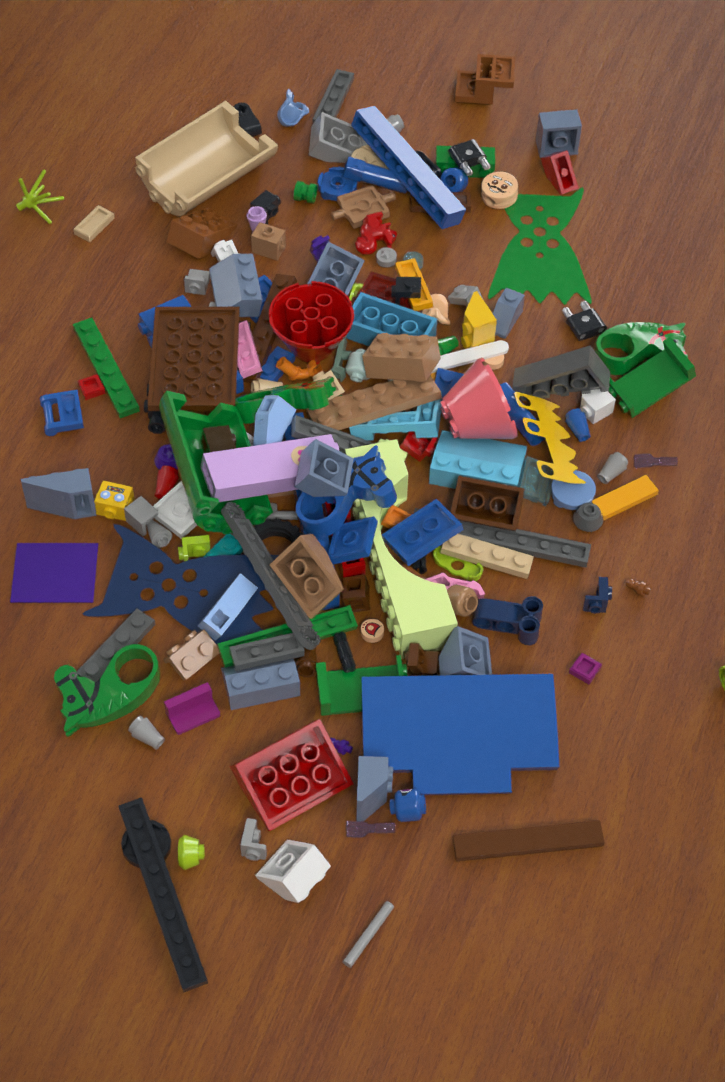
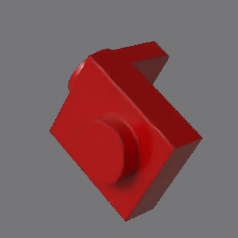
M415 431L407 432L399 447L421 462L426 456L430 457L435 451L436 446L434 444L437 437H432L430 440L416 438Z

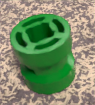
M297 181L294 188V200H306L307 203L314 204L318 185L313 183L307 185L302 181Z

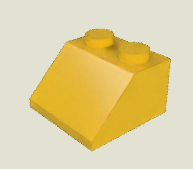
M478 291L473 292L464 313L461 343L465 349L495 341L497 319Z

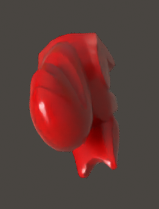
M382 211L367 215L363 219V224L360 228L361 237H358L355 242L356 250L363 255L373 254L377 250V241H383L387 248L392 249V244L397 238V232L390 228L391 223L382 224Z

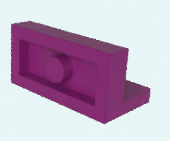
M208 682L164 701L166 715L177 735L220 717V711L213 700L212 689Z

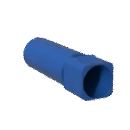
M348 156L343 172L344 178L366 182L406 194L407 189L390 169Z
M507 382L501 384L500 386L511 409L507 412L511 421H515L516 428L530 445L540 444L545 437L528 433L523 423V418L537 419L528 409L522 408L517 404L514 395L515 391ZM527 423L529 429L539 432V427L535 423Z

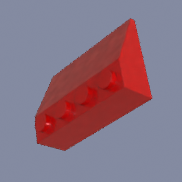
M320 719L306 724L229 766L240 788L268 831L275 829L354 784Z

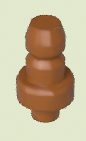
M627 579L626 586L633 588L638 595L643 596L644 594L649 595L651 593L647 583Z

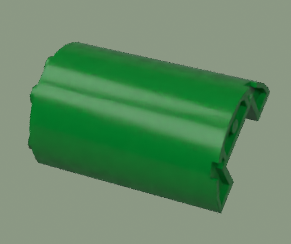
M166 391L160 400L159 409L195 523L207 532H221L225 535L233 533L221 512V509L228 502L236 503V506L239 505L238 508H242L245 518L249 519L252 525L264 523L266 518L273 513L268 495L219 502L217 498H211L201 470L204 452L200 440L203 428L229 425L231 434L234 433L236 437V448L251 446L237 407L219 403L208 416L180 410L187 402L184 394Z

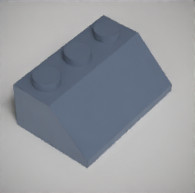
M231 254L209 269L216 307H240V317H259L262 295L253 254Z
M293 658L235 671L234 665L221 668L231 710L300 696V680Z

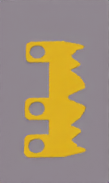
M515 392L514 395L520 407L537 411L540 421L523 418V423L528 433L545 437L554 463L537 461L540 474L543 477L558 481L585 484L584 480L578 478L573 473L578 467L569 462L574 459L576 451L560 442L561 439L570 438L569 433L555 422L560 421L561 418L553 413L552 410L560 406L543 398ZM524 396L528 398L531 405L526 406L522 404L519 397ZM527 423H535L539 427V432L529 429ZM541 466H549L554 474L547 475L542 471Z

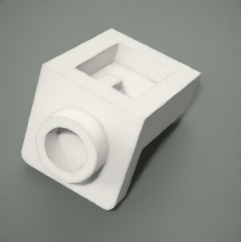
M232 240L217 242L211 251L212 257L216 256L218 262L231 254H239Z

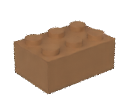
M388 333L378 334L362 356L367 378L427 381L441 359L437 337L428 335L412 336L408 334L391 335Z

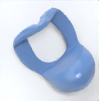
M288 89L286 91L287 99L277 113L279 122L285 127L296 125L303 116L309 113V108L305 104L293 102L294 94Z

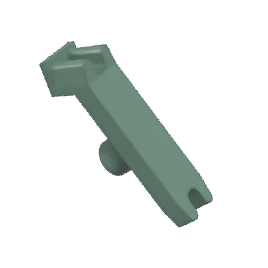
M346 336L338 345L335 363L331 369L335 377L340 379V382L346 377L345 368L342 367L343 360H348L350 353H352V351H346Z

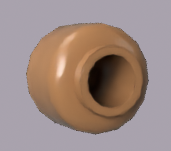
M456 584L447 589L455 615L466 617L476 610L478 598L472 588Z

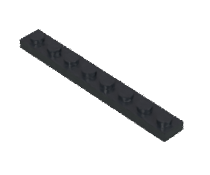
M141 797L119 805L125 828L183 993L208 984L143 799Z

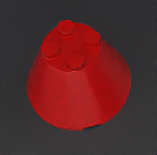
M311 281V284L304 285L296 283L286 287L275 296L269 308V322L274 333L298 359L304 362L315 360L316 364H319L334 351L351 330L354 322V310L349 297L342 290L331 284Z

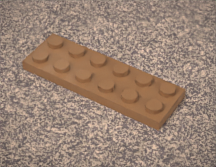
M430 375L427 381L392 380L386 383H379L373 387L356 390L347 395L336 396L328 400L329 405L316 410H308L306 408V411L311 421L336 430H342L442 399L440 389Z

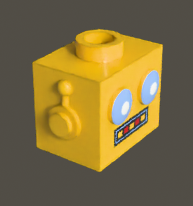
M103 481L94 501L96 514L109 519L115 518L126 521L124 508L135 500L133 487Z

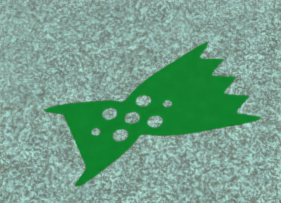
M583 187L571 196L518 194L516 202L512 206L504 208L512 223L519 229V233L510 241L500 259L489 290L488 299L494 297L502 289L509 288L522 294L529 291L538 303H542L550 292H554L564 305L567 304L575 293H578L589 304L592 303L579 261L567 240L560 233L568 225L579 206L584 193ZM542 206L543 211H537L536 207ZM523 216H530L533 218V222L526 225L521 222V218ZM549 217H556L559 223L551 226L546 220ZM541 227L546 230V234L544 236H537L533 231L535 228ZM523 238H530L533 241V245L524 247L521 244V240ZM550 239H555L559 242V246L550 248L546 243ZM542 253L544 256L543 258H538L536 254Z

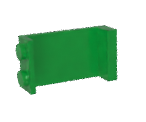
M671 337L663 341V351L614 382L610 378L608 392L619 401L618 406L624 414L628 413L631 418H634L696 377L695 366Z
M396 655V665L357 668L354 672L345 673L343 670L326 671L325 662L316 663L321 716L362 712V677L407 676V665L402 664L401 655Z

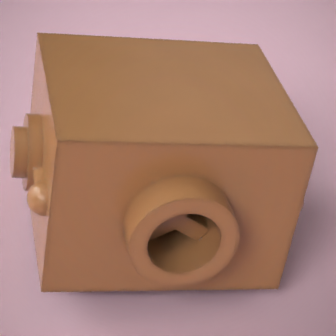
M259 222L251 235L252 253L278 261L286 248L285 230Z

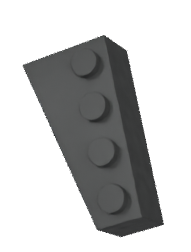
M587 346L515 368L512 388L515 392L539 398H550V394L561 395V397L569 396V392L581 391L582 394H589L591 390L600 389L601 392H608L610 371L591 346ZM520 396L523 401L529 400L524 396Z

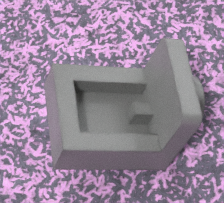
M459 285L448 296L451 304L466 305L467 307L473 292L478 291L481 297L482 295L477 286Z

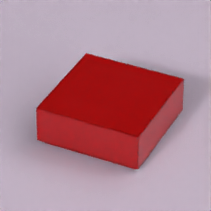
M98 374L77 381L85 400L106 394Z

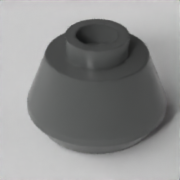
M593 503L582 504L573 515L574 524L580 530L586 532L598 530L604 520L600 508Z

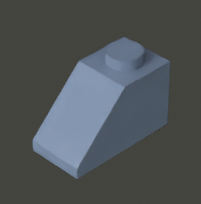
M505 288L493 311V315L497 319L496 336L506 339L523 312L524 294Z

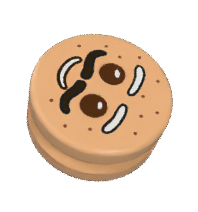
M494 172L483 179L481 196L487 206L494 209H504L516 202L518 198V182L513 175L506 172Z

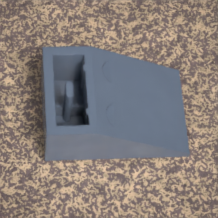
M88 468L21 479L27 508L71 519L97 516Z

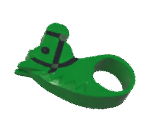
M127 645L116 652L102 677L97 682L86 677H79L75 668L70 665L59 667L54 674V680L58 691L64 698L63 708L60 712L66 721L64 726L66 737L71 736L80 728L94 727L114 721L141 706L153 694L160 681L161 673L155 653L144 645ZM133 659H143L153 665L150 675L137 683L125 684L121 682L118 676L121 667Z

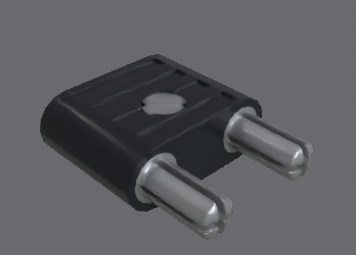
M474 139L453 145L448 150L449 155L458 168L464 170L467 176L473 174L470 167L481 164L485 170L490 169V164L486 160V154Z
M586 301L581 302L580 305L584 311L574 315L568 307L563 308L562 312L567 318L566 323L578 341L589 339L606 331L607 326L596 310L591 309Z

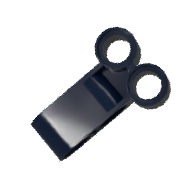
M535 596L525 598L522 604L482 598L478 600L472 622L474 626L481 629L518 634V639L522 644L533 645L539 638L543 603Z

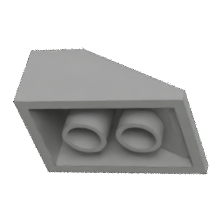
M321 112L311 126L309 155L325 162L346 163L348 156L351 157L356 149L368 145L350 123Z

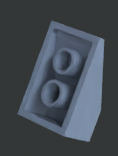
M328 242L307 284H311V281L328 283L339 288L348 296L365 260Z

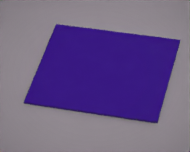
M17 543L10 603H93L98 543Z

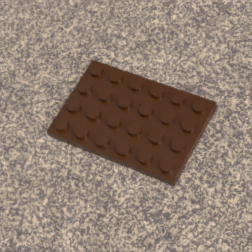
M155 307L148 411H160V400L166 391L185 395L187 402L180 409L184 411H213L219 403L235 406L240 307Z

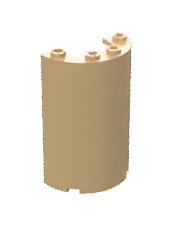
M224 101L135 157L137 164L135 170L142 178L149 191V196L154 202H158L166 213L182 216L273 157L277 152L278 145L266 134L259 137V142H257L239 126V111L227 101Z

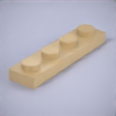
M456 534L444 542L440 552L441 554L477 564L479 562L482 566L525 579L529 576L534 557L461 534Z

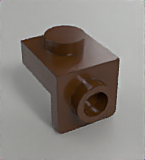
M410 643L409 651L405 655V662L415 675H437L439 653L437 651H424L419 643Z

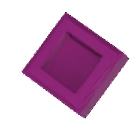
M581 653L570 668L569 673L589 685L600 671L602 664Z

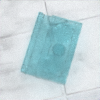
M527 456L523 463L518 487L525 488V499L535 503L541 502L543 506H546L550 500L551 486L554 479L543 477L537 466V461L539 460ZM541 466L542 471L547 475L554 474L549 466Z

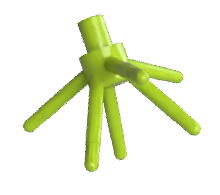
M42 170L29 194L22 178H19V183L25 196H23V201L16 204L17 208L20 211L27 207L29 209L33 208L44 220L51 224L52 221L36 205L64 200V196L46 198L51 195L50 192L37 196L45 187L41 185L37 189L46 170Z

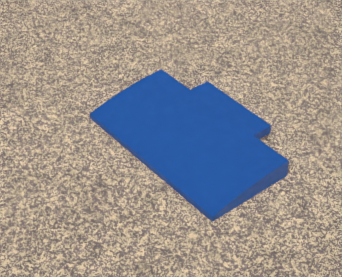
M553 674L362 677L363 756L388 757V766L393 767V773H413V789L419 790L421 794H511V771L558 770L559 768Z

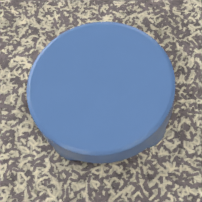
M575 470L573 473L578 478L584 480L585 484L553 480L551 495L554 499V505L559 508L577 510L582 504L591 503L596 493V486L592 478L581 471Z

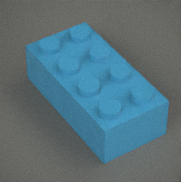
M360 292L352 306L354 322L346 338L370 346L376 336L381 333L435 337L437 318Z

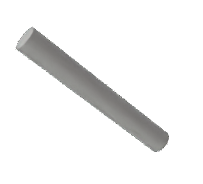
M388 901L384 903L343 960L347 967L351 968L391 913L394 908L392 903Z

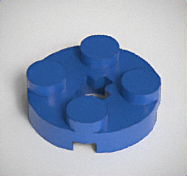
M343 167L329 168V172L324 173L323 171L319 175L318 190L323 199L337 201L338 196L356 191L357 181L344 178Z

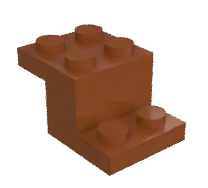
M478 54L476 71L457 70L455 102L493 104L494 87H514L516 56Z

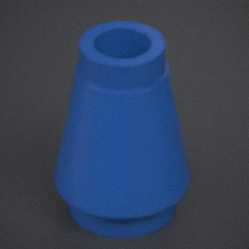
M580 408L569 411L565 415L566 424L578 438L579 442L588 440L591 435L585 412H582Z

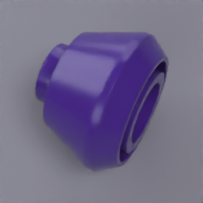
M171 445L162 446L155 456V466L159 470H161L162 466H170L178 471Z

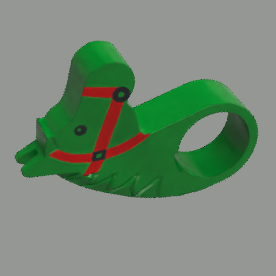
M632 322L616 325L607 329L598 337L594 351L609 369L610 375L626 374L644 359L654 357L664 350L663 341L668 337L673 339L688 358L683 348L686 340L683 329L686 323L672 326L650 322ZM621 348L625 353L628 352V356L622 358L613 357L605 353L603 349Z
M334 377L248 393L236 398L235 406L240 412L243 424L255 423L256 412L265 395H278L295 409H320L329 405L328 398L334 395L333 392L336 391V387L331 385Z

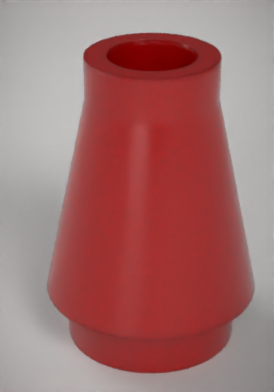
M162 466L161 470H158L156 492L154 495L156 498L162 499L173 489L179 479L178 471L175 468Z

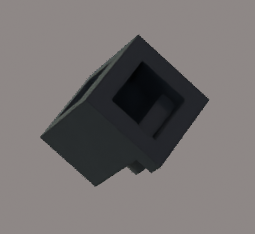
M265 190L250 202V208L255 206L262 207L267 213L265 224L268 225V220L279 212L278 206L281 204V200L277 195Z

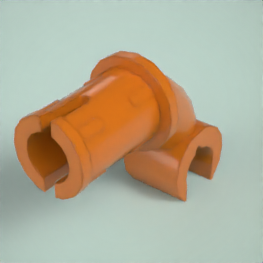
M281 357L276 363V368L285 373L290 381L308 379L323 371L321 364L318 368L314 369L317 366L315 360L308 362L307 368L304 369L300 366H295L286 357Z

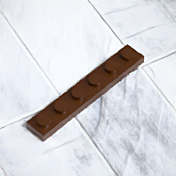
M275 275L252 336L261 367L266 364L276 338V334L269 322L271 302L280 291L296 284L297 279L295 276ZM262 371L243 378V382L251 383L256 381L257 378L260 379Z

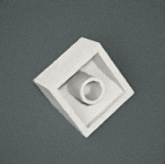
M286 840L255 876L285 900L299 903L309 895V891L313 886L324 878L326 871L331 865L314 844Z

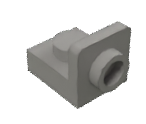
M190 269L188 276L184 278L185 292L206 295L210 280L209 271Z
M247 818L240 845L241 856H245L253 861L259 859L266 860V845L259 844L261 830L257 829V820Z

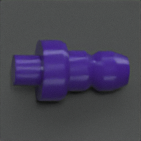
M330 738L338 753L345 755L346 752H352L353 747L349 746V741Z

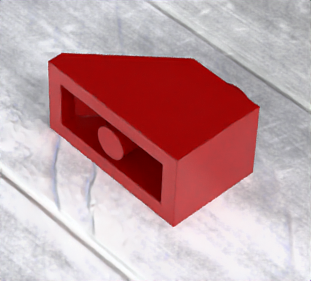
M568 150L555 152L541 158L547 179L560 195L579 188Z

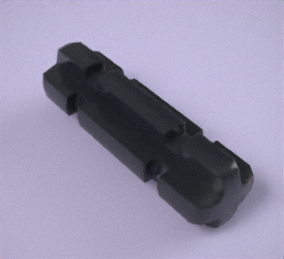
M344 632L335 633L333 640L335 646H337L336 649L340 662L343 664V671L345 673L354 672L356 664L352 658L353 655L346 634Z

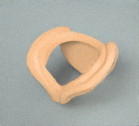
M432 294L433 308L424 309L422 313L437 318L441 324L450 325L446 298L441 294Z

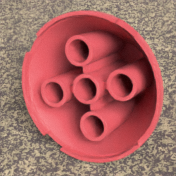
M482 357L473 363L440 402L441 413L445 420L449 419V429L454 439H514L517 437L516 424L514 420L511 421L507 413L511 409L489 364L483 365L482 362L485 359Z

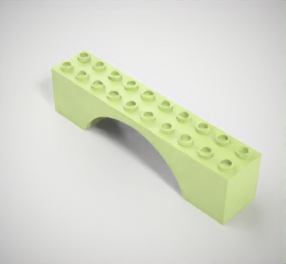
M397 439L345 449L346 455L355 458L364 456L371 448L377 445L378 452L381 454L380 458L383 459L386 466L385 475L392 481L397 494V500L393 505L398 507L407 500L408 471ZM356 499L353 502L354 507L352 508L354 519L360 520L374 516L378 521L370 552L371 561L369 562L371 574L376 575V591L381 593L383 598L380 602L383 613L387 612L388 618H386L389 632L393 631L394 637H392L394 650L399 651L401 659H404L406 652L409 651L410 643H419L424 651H442L453 629L458 625L445 584L424 580L402 567L389 553L381 536L383 528L381 522L389 508L379 507L374 500Z

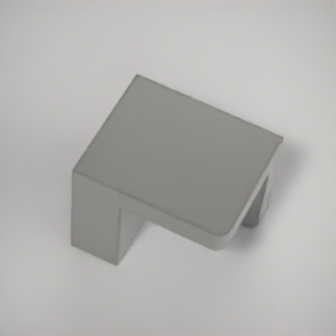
M142 496L124 508L126 522L139 534L145 536L147 534L146 524L158 515V510Z

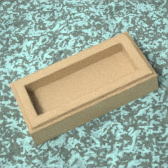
M98 205L73 229L74 234L91 242L115 219L114 213Z

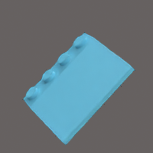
M442 430L430 467L429 484L456 489L458 477L463 476L519 487L527 446L491 439H454L451 432Z

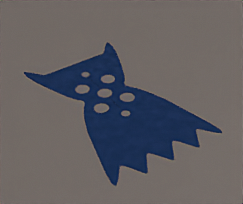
M114 524V528L124 541L103 603L85 611L83 615L89 617L131 614L136 609L143 612L162 606L186 628L199 632L202 630L198 627L199 623L241 573L258 589L222 636L216 641L213 638L211 639L215 644L263 631L253 621L252 617L271 611L274 608L260 595L261 591L266 590L265 585L254 571V567L246 555L201 557L175 564L163 551L140 535L121 525ZM271 555V557L273 558V560H275V559L279 556V555ZM158 561L163 564L164 568L160 574H152L150 572L149 566L153 562ZM188 569L195 570L197 578L193 582H186L182 577L184 571ZM132 573L138 575L136 581L130 580L129 577ZM168 578L173 579L176 583L175 589L170 592L164 591L161 586L162 582ZM145 588H151L155 592L154 598L150 601H144L140 596L141 591ZM202 589H206L208 591V595L206 597L200 596L199 592ZM180 595L188 599V605L183 609L176 608L174 605L175 598Z

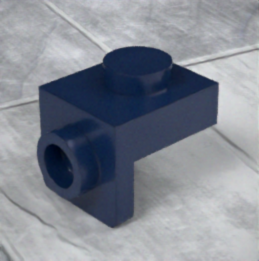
M608 577L598 578L596 596H585L583 611L595 614L600 612L606 613L608 600L612 599V586H608Z

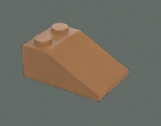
M313 534L300 535L270 564V567L310 619H313L344 590L326 550Z

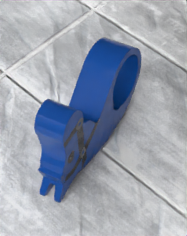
M377 445L371 448L364 456L353 459L349 489L346 496L313 497L302 491L296 504V513L303 529L308 534L324 537L335 533L343 525L356 499L374 500L381 508H389L396 502L397 494L392 481L385 475L386 466L383 459L380 458L381 454L378 452ZM325 502L335 504L333 512L323 519L311 520L306 518L308 512L319 504Z

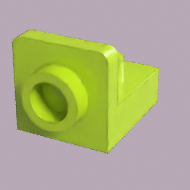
M209 535L182 537V547H178L179 560L188 561V557L205 556L210 551Z

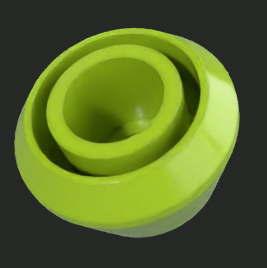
M183 835L178 841L179 866L187 870L199 865L200 860H204L205 857L204 844H200L199 839Z

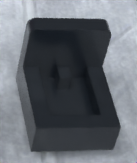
M396 277V285H392V298H395L397 305H400V298H421V277Z

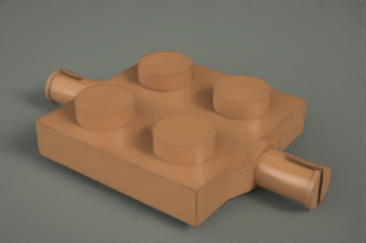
M371 185L338 196L337 203L341 209L331 212V217L333 220L345 217L353 229L362 226L363 219L367 215L382 211V219L390 217V211L386 203L396 200L394 192L381 195Z

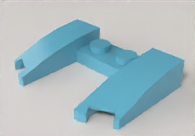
M442 399L419 405L416 411L397 412L349 427L350 433L367 441L374 440L375 433L386 434L389 432L407 433L415 431L416 438L438 437L441 416L440 402Z

